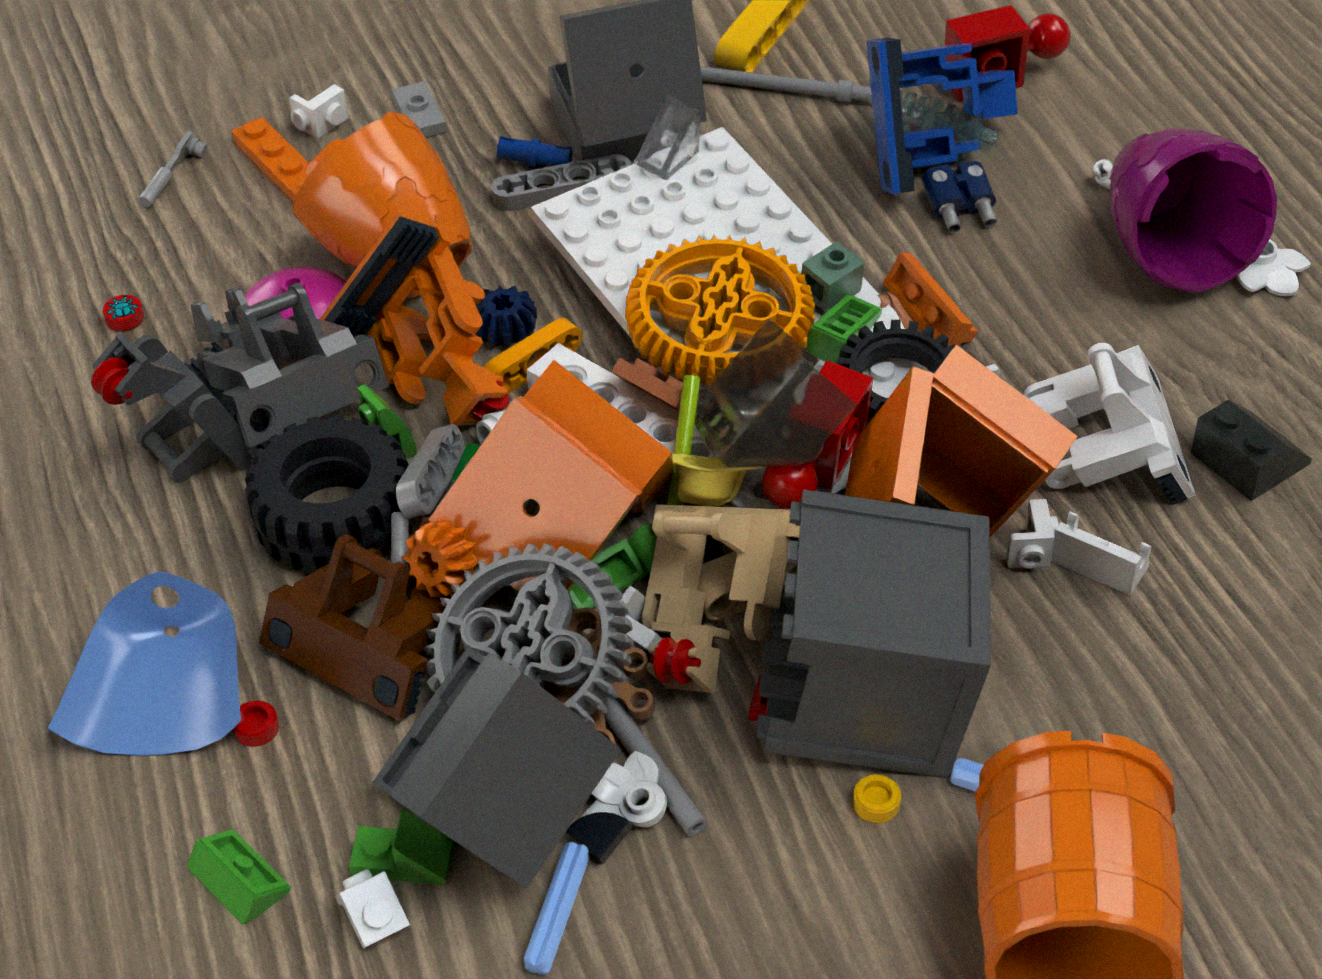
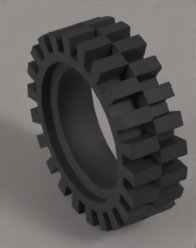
M891 320L890 329H886L883 321L874 322L873 332L866 325L859 329L858 336L851 334L847 338V345L843 344L840 349L837 364L863 374L864 370L875 361L887 358H903L915 361L934 373L955 347V344L948 346L949 338L943 333L936 339H933L935 329L928 325L920 333L917 332L918 322L909 321L908 329H901V320ZM873 391L871 392L867 425L888 399Z

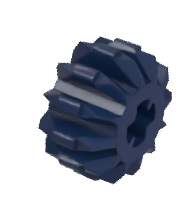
M499 285L495 291L484 289L485 298L480 304H475L483 321L482 326L475 333L478 337L482 338L483 342H489L492 349L500 344L509 348L512 343H518L534 333L537 308L534 306V301L531 300L528 291L518 292L515 285L509 289H503Z

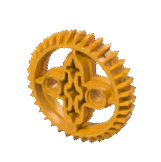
M714 234L711 240H703L698 235L695 242L690 243L683 238L680 247L669 244L666 252L657 250L654 259H646L643 268L637 269V274L634 279H631L628 295L626 296L625 319L627 320V330L629 336L632 337L634 348L639 349L642 359H649L651 366L654 368L661 367L664 377L674 373L676 379L682 382L684 375H695L700 377V383L707 384L709 391L714 385H723L727 391L731 384H737L743 390L746 382L751 381L758 386L762 377L773 380L776 371L785 373L789 364L796 363L799 354H803L804 349L807 347L809 330L815 321V303L813 302L811 286L807 285L805 280V274L799 273L797 264H789L786 255L777 256L774 247L764 250L760 241L751 245L748 244L746 237L741 241H734L729 235L726 240L717 239ZM710 272L707 279L690 276L696 273ZM755 279L773 289L784 300L790 312L780 310L778 301L772 295L755 291ZM650 310L659 311L662 314L664 323L669 327L686 331L685 345L666 335L650 316ZM734 343L755 347L750 350L729 353Z

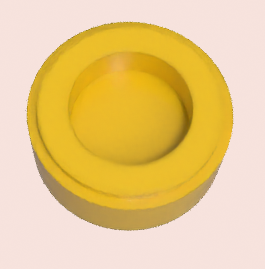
M873 774L865 776L857 782L854 788L853 806L856 813L862 819L872 823H883L893 819L898 814L901 803V790L893 779L885 775Z

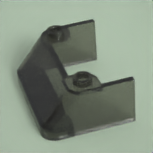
M768 318L697 401L695 426L712 455L726 467L799 466L804 462L806 464L812 463L820 455L824 447L823 443L857 404L814 368L819 360Z

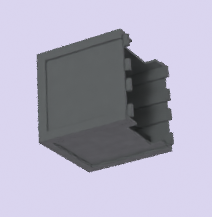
M803 489L800 502L792 501L790 509V524L800 526L799 542L789 540L787 563L797 564V574L787 573L786 583L783 584L780 607L771 608L769 625H773L772 642L764 641L762 663L770 664L769 675L761 674L759 696L768 697L767 714H758L756 737L764 738L763 752L949 778L991 667L989 517Z

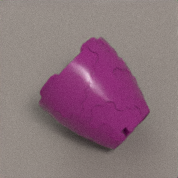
M1169 128L1151 134L1145 133L1129 142L1118 153L1109 177L1111 179V216L1125 249L1151 280L1165 288L1179 289L1184 293L1203 292L1206 289L1231 280L1258 259L1271 238L1277 210V195L1273 180L1267 169L1258 160V156L1222 136L1201 130Z

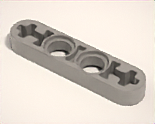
M612 154L505 175L494 180L491 185L493 204L496 208L504 211L532 207L631 165V161L623 155ZM575 177H587V178H588L587 180H584V181H574V180H571L572 178H575ZM540 184H551V185H553V186L548 187V188H537V187H536L537 185H540Z
M455 424L431 430L397 483V503L405 518L413 519L430 514L448 486L465 450L463 436Z

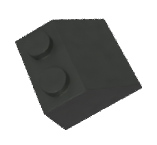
M1230 400L1223 402L1198 417L1191 453L1250 501H1253L1311 464L1312 458L1252 411Z

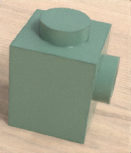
M837 241L803 262L801 274H805L807 285L811 286L813 302L823 311L828 312L847 294L854 296L859 293L862 287L865 263L855 253L850 252Z

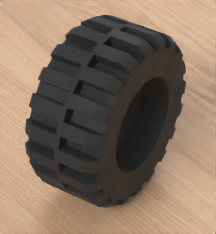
M330 415L329 419L319 420L317 416L306 419L304 424L297 426L296 423L285 427L283 434L279 436L274 434L265 442V449L259 448L251 460L252 465H250L246 472L245 492L256 537L259 543L265 547L266 553L273 559L281 560L282 565L296 571L299 567L304 568L305 573L311 574L330 563L334 545L344 534L354 537L357 540V545L365 549L374 547L383 552L384 557L389 553L388 548L391 547V514L401 512L396 498V486L408 468V461L405 453L401 450V445L394 437L387 435V431L374 423L368 426L367 421L352 417L351 420H344L342 415ZM348 486L359 489L354 494L335 502L310 503L302 501L309 494L327 487ZM409 519V526H408L409 528H410L412 519Z

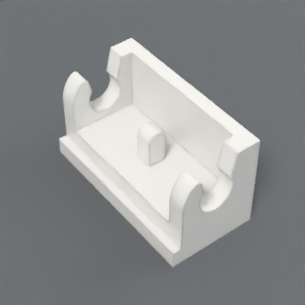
M1070 511L1067 517V524L1060 522L1055 530L1051 561L1127 595H1131L1149 567L1151 545L1142 542L1139 554L1078 529L1079 515Z

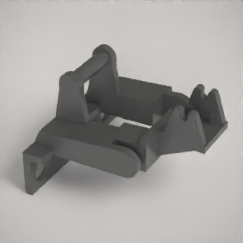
M300 283L290 285L287 292L252 306L248 305L240 288L226 290L225 294L229 311L224 312L227 322L222 324L220 320L214 321L205 302L191 304L197 340L201 342H217L226 339L230 348L218 353L208 350L198 354L197 362L201 373L209 381L211 387L226 390V392L221 393L223 400L233 405L247 447L251 448L265 442L274 434H283L284 428L293 423H296L297 426L304 424L308 418L317 416L319 418L360 400L357 387L360 385L355 380V370L361 363H367L373 370V378L367 385L368 387L372 388L375 392L389 387L374 338L361 334L353 337L348 327L317 319L306 290ZM292 307L294 315L288 319L282 318L280 312ZM292 356L303 360L278 369L272 357L285 359ZM257 408H263L269 414V425L262 432H256L250 425V416Z

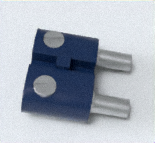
M980 162L958 163L956 170H951L950 165L936 166L922 174L921 182L932 211L936 217L944 218L950 233H955L961 229L957 216H959V211L963 209L966 210L967 214L980 213L985 227H992L997 223L992 210L996 203V197Z

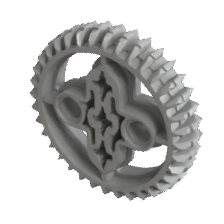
M527 543L523 553L518 547L510 546L509 554L506 558L500 552L494 551L493 563L488 565L484 560L478 559L479 571L475 574L463 570L466 581L461 586L451 583L455 594L451 599L440 598L441 604L445 607L444 612L432 614L438 623V627L426 630L428 638L435 642L423 648L425 655L432 659L427 662L425 671L432 676L427 681L429 688L436 693L455 666L462 639L465 649L469 647L484 658L489 653L493 654L524 673L542 688L545 682L565 687L581 686L564 705L588 724L595 727L594 719L591 715L596 710L600 713H608L607 706L603 703L607 696L618 698V692L612 686L614 682H626V675L619 667L632 664L631 657L624 651L634 647L633 640L627 635L628 632L633 630L631 621L625 617L629 614L628 606L623 601H620L623 598L622 593L616 586H613V580L609 575L601 572V568L594 561H588L583 554L578 552L572 554L568 548L562 546L556 551L552 545L546 543L543 544L540 550L534 544ZM539 576L529 580L522 586L510 613L499 609L480 607L490 596L503 587L518 580ZM568 580L580 586L591 597L598 609L601 618L602 635L597 660H595L594 648L590 642L582 635L567 630L573 613L571 596L565 588ZM495 628L492 637L482 642L484 635L489 630ZM575 652L572 662L561 667L564 657Z

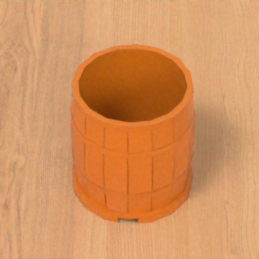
M1071 730L1052 731L1010 743L985 762L979 773V786L975 791V802L978 820L980 821L977 834L978 915L983 937L986 979H1184L1182 962V934L1184 933L1183 902L1181 897L1177 834L1172 820V814L1175 811L1173 774L1155 751L1127 737L1102 733V742L1091 740L1071 741Z

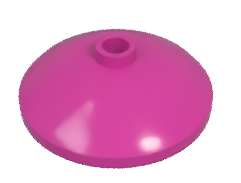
M307 266L291 267L265 276L254 284L244 297L248 305L252 306L287 292L290 285L300 283L306 290L316 318L320 319L346 281L337 274L321 268ZM292 307L281 311V317L288 319L294 315Z

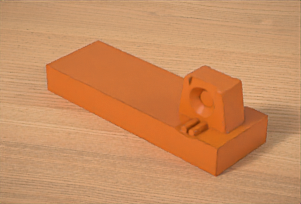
M900 252L883 285L890 293L897 296L905 311L915 322H918V326L922 331H924L927 325L935 329L933 339H936L943 333L949 338L948 346L955 344L960 347L962 343H971L978 329L974 328L969 318L961 312L960 308L913 254Z

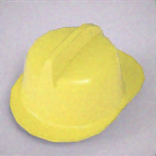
M672 454L673 463L677 464L679 500L683 503L717 507L728 503L738 494L746 471L766 467L771 460L762 457L710 458L690 454Z

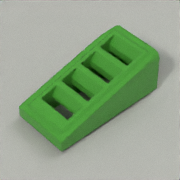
M847 294L810 327L806 352L825 362L828 360L837 364L840 349L843 344L847 345V338L851 334L858 336L859 329L866 325L871 329L874 322L880 318L882 309Z

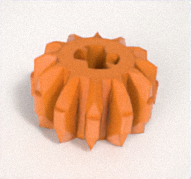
M451 520L438 523L429 522L420 526L419 530H416L415 534L405 541L409 551L402 558L410 564L409 576H415L417 579L416 590L427 589L430 597L447 596L449 594L452 596L455 593L452 590L451 583L461 586L466 581L463 570L475 574L473 567L478 563V558L472 554L471 550L476 542H467L465 539L466 528H454Z

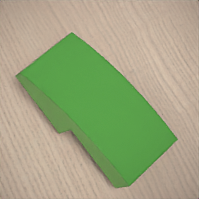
M365 384L357 387L361 404L357 407L360 419L367 421L368 426L374 423L387 431V435L394 437L401 445V450L405 453L407 459L416 455L415 441L402 419L372 388Z

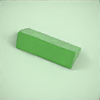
M626 538L600 552L592 560L601 568V572L609 575L613 580V586H616L620 591L648 575ZM575 584L569 592L573 611L579 608H594L595 604L591 597L580 586Z
M234 829L197 839L194 843L188 861V869L241 924L254 920L290 892L291 886Z

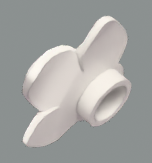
M1269 239L1258 259L1239 273L1237 278L1240 284L1250 292H1255L1265 287L1268 292L1277 296H1293L1297 294L1299 288L1295 272L1306 270L1310 267L1311 263L1296 250L1278 249L1276 243Z
M635 751L628 757L624 767L612 763L592 792V796L597 800L584 812L582 817L595 812H609L624 817L635 826L651 827L657 824L665 814L667 797L661 786L658 785L659 769L653 759ZM649 798L644 805H636L640 800Z

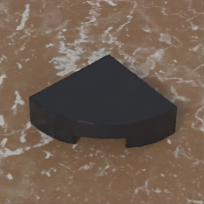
M595 812L574 821L568 827L566 833L579 844L585 845L590 853L604 863L634 824L614 813Z

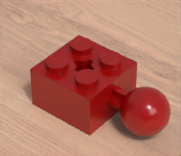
M1012 5L946 20L944 46L972 43V51L960 55H946V60L963 57L976 58L977 72L1014 70L1015 87L1020 88L1024 84L1027 51L1042 59L1056 58L1067 49L1071 33L1067 22L1056 14H1041L1027 25ZM962 88L950 89L958 102H963Z
M826 360L818 375L814 373L810 375L804 388L803 399L800 403L795 401L791 405L786 417L785 424L790 427V432L783 445L782 452L785 455L773 459L763 473V491L772 504L779 508L790 510L792 501L800 502L803 489L816 491L817 486H821L832 491L852 457L854 441L867 426L873 377Z

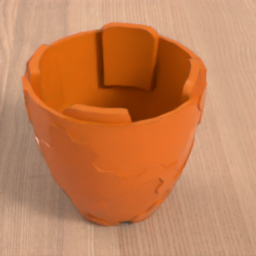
M386 112L381 119L360 128L346 139L331 141L306 167V179L297 192L292 209L293 215L319 243L345 264L348 263L357 268L398 211L442 224L450 240L447 247H449L458 268L471 253L470 227L453 182L437 152L412 118L410 119L406 114ZM417 285L407 296L408 298H416L421 295Z

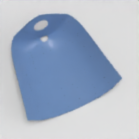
M166 572L148 574L121 590L111 598L97 619L48 729L74 745L101 753L133 756L167 755L193 751L224 738L241 721L236 631L232 612L227 603L217 593L192 581ZM159 586L170 587L179 595V602L170 608L160 607L152 601L151 592ZM178 627L179 633L176 636L168 637L164 632V628Z

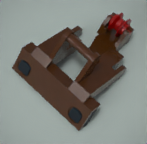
M424 515L419 527L429 523L428 519L431 515ZM344 534L335 543L329 564L295 582L293 587L286 584L269 593L259 644L393 718L401 720L416 711V708L413 706L418 703V699L415 697L420 695V690H418L422 686L420 679L424 678L425 674L422 670L426 668L428 662L427 658L418 653L423 651L424 647L435 643L428 638L426 630L438 627V623L432 614L443 613L445 607L441 604L440 598L451 599L452 596L449 594L447 596L430 597L427 589L416 590L417 579L415 576H409L410 564L408 566L400 561L392 563L384 559L383 552L374 547L365 549L357 545V540L354 537ZM379 576L385 579L369 629L340 614L374 596ZM406 594L411 596L407 602H405Z

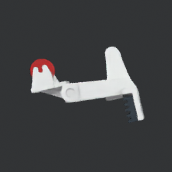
M1095 344L1087 353L1090 365L1034 383L1024 391L1025 397L1068 429L1079 425L1077 418L1103 408L1111 425L1109 429L1076 439L1070 447L1072 457L1061 460L1056 469L1045 479L1049 487L1062 489L1080 482L1087 487L1149 464L1151 474L1156 478L1157 483L1163 489L1164 494L1172 505L1196 496L1159 378L1139 345L1116 353L1110 344Z

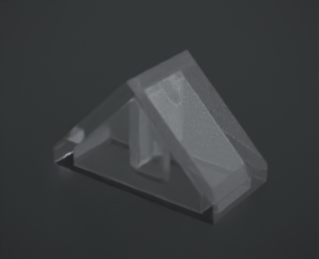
M667 95L634 164L667 181L699 152L701 112Z

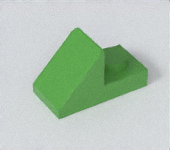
M401 810L397 829L358 826L349 863L351 877L369 869L372 877L385 871L388 879L392 881L446 885L454 849V840L410 812Z

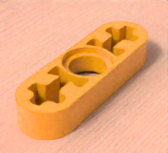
M558 318L493 357L484 368L504 379L502 382L503 387L507 389V394L528 382L527 369L558 343L575 352L582 342L583 333L580 328L567 318ZM536 352L534 357L528 362L531 355Z

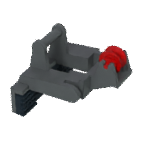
M121 331L93 364L95 371L91 378L92 388L98 394H101L102 399L108 404L118 405L125 403L126 405H131L155 393H158L168 403L149 423L139 430L136 439L143 448L150 449L168 468L169 476L175 482H184L225 455L240 470L249 468L252 465L251 460L259 448L265 449V442L251 448L247 447L233 405L223 400L221 393L226 392V390L210 386L209 381L201 373L197 360L192 357L190 365L184 364L171 350L168 352L154 335H143L132 343ZM216 342L211 343V349L208 347L204 348V351L208 350L214 353L223 351ZM263 408L254 410L250 416L252 429L256 432H262L268 427L270 419L267 411ZM195 422L204 433L179 456L164 440Z

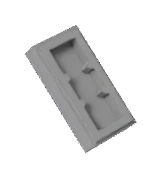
M425 81L391 89L392 98L399 113L406 114L410 119L412 118L425 137L447 132L446 121Z

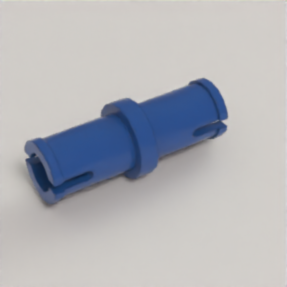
M500 136L498 141L497 159L525 162L528 163L529 167L537 168L538 165L551 167L572 162L573 147L544 144L541 142V139L533 138L532 141H525Z

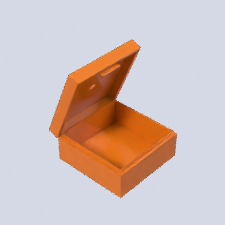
M955 345L934 373L913 366L854 441L845 496L914 506L918 485L953 512L989 517V537H991L1056 469L1077 438V435L959 346Z
M553 360L523 397L519 396L512 400L428 520L432 523L451 520L454 528H466L465 539L467 542H476L471 550L472 554L478 559L484 560L488 565L493 563L494 551L500 552L506 558L508 557L510 546L518 547L523 553L527 543L534 544L539 550L544 543L552 545L556 551L562 546L568 548L572 554L575 552L583 554L588 561L592 562L629 511L635 516L639 511L644 514L670 482L673 472L672 452ZM528 499L537 501L540 506L539 513L535 516L529 515L525 510V503ZM539 576L518 580L509 585L519 592L525 583ZM568 580L565 587L568 592H570L575 583Z

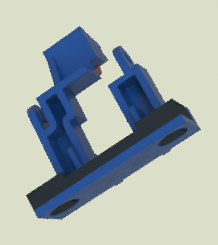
M887 37L866 40L881 189L886 192L899 194L915 191L914 167L958 161L957 153L981 149L980 141L977 140L954 143L953 128L947 126L913 132L904 131L900 88L935 83V89L939 90L962 88L964 113L978 115V118L981 119L1018 114L1014 70L977 72L976 58L963 57L946 60V55H960L972 51V43L952 44L902 52L900 39Z

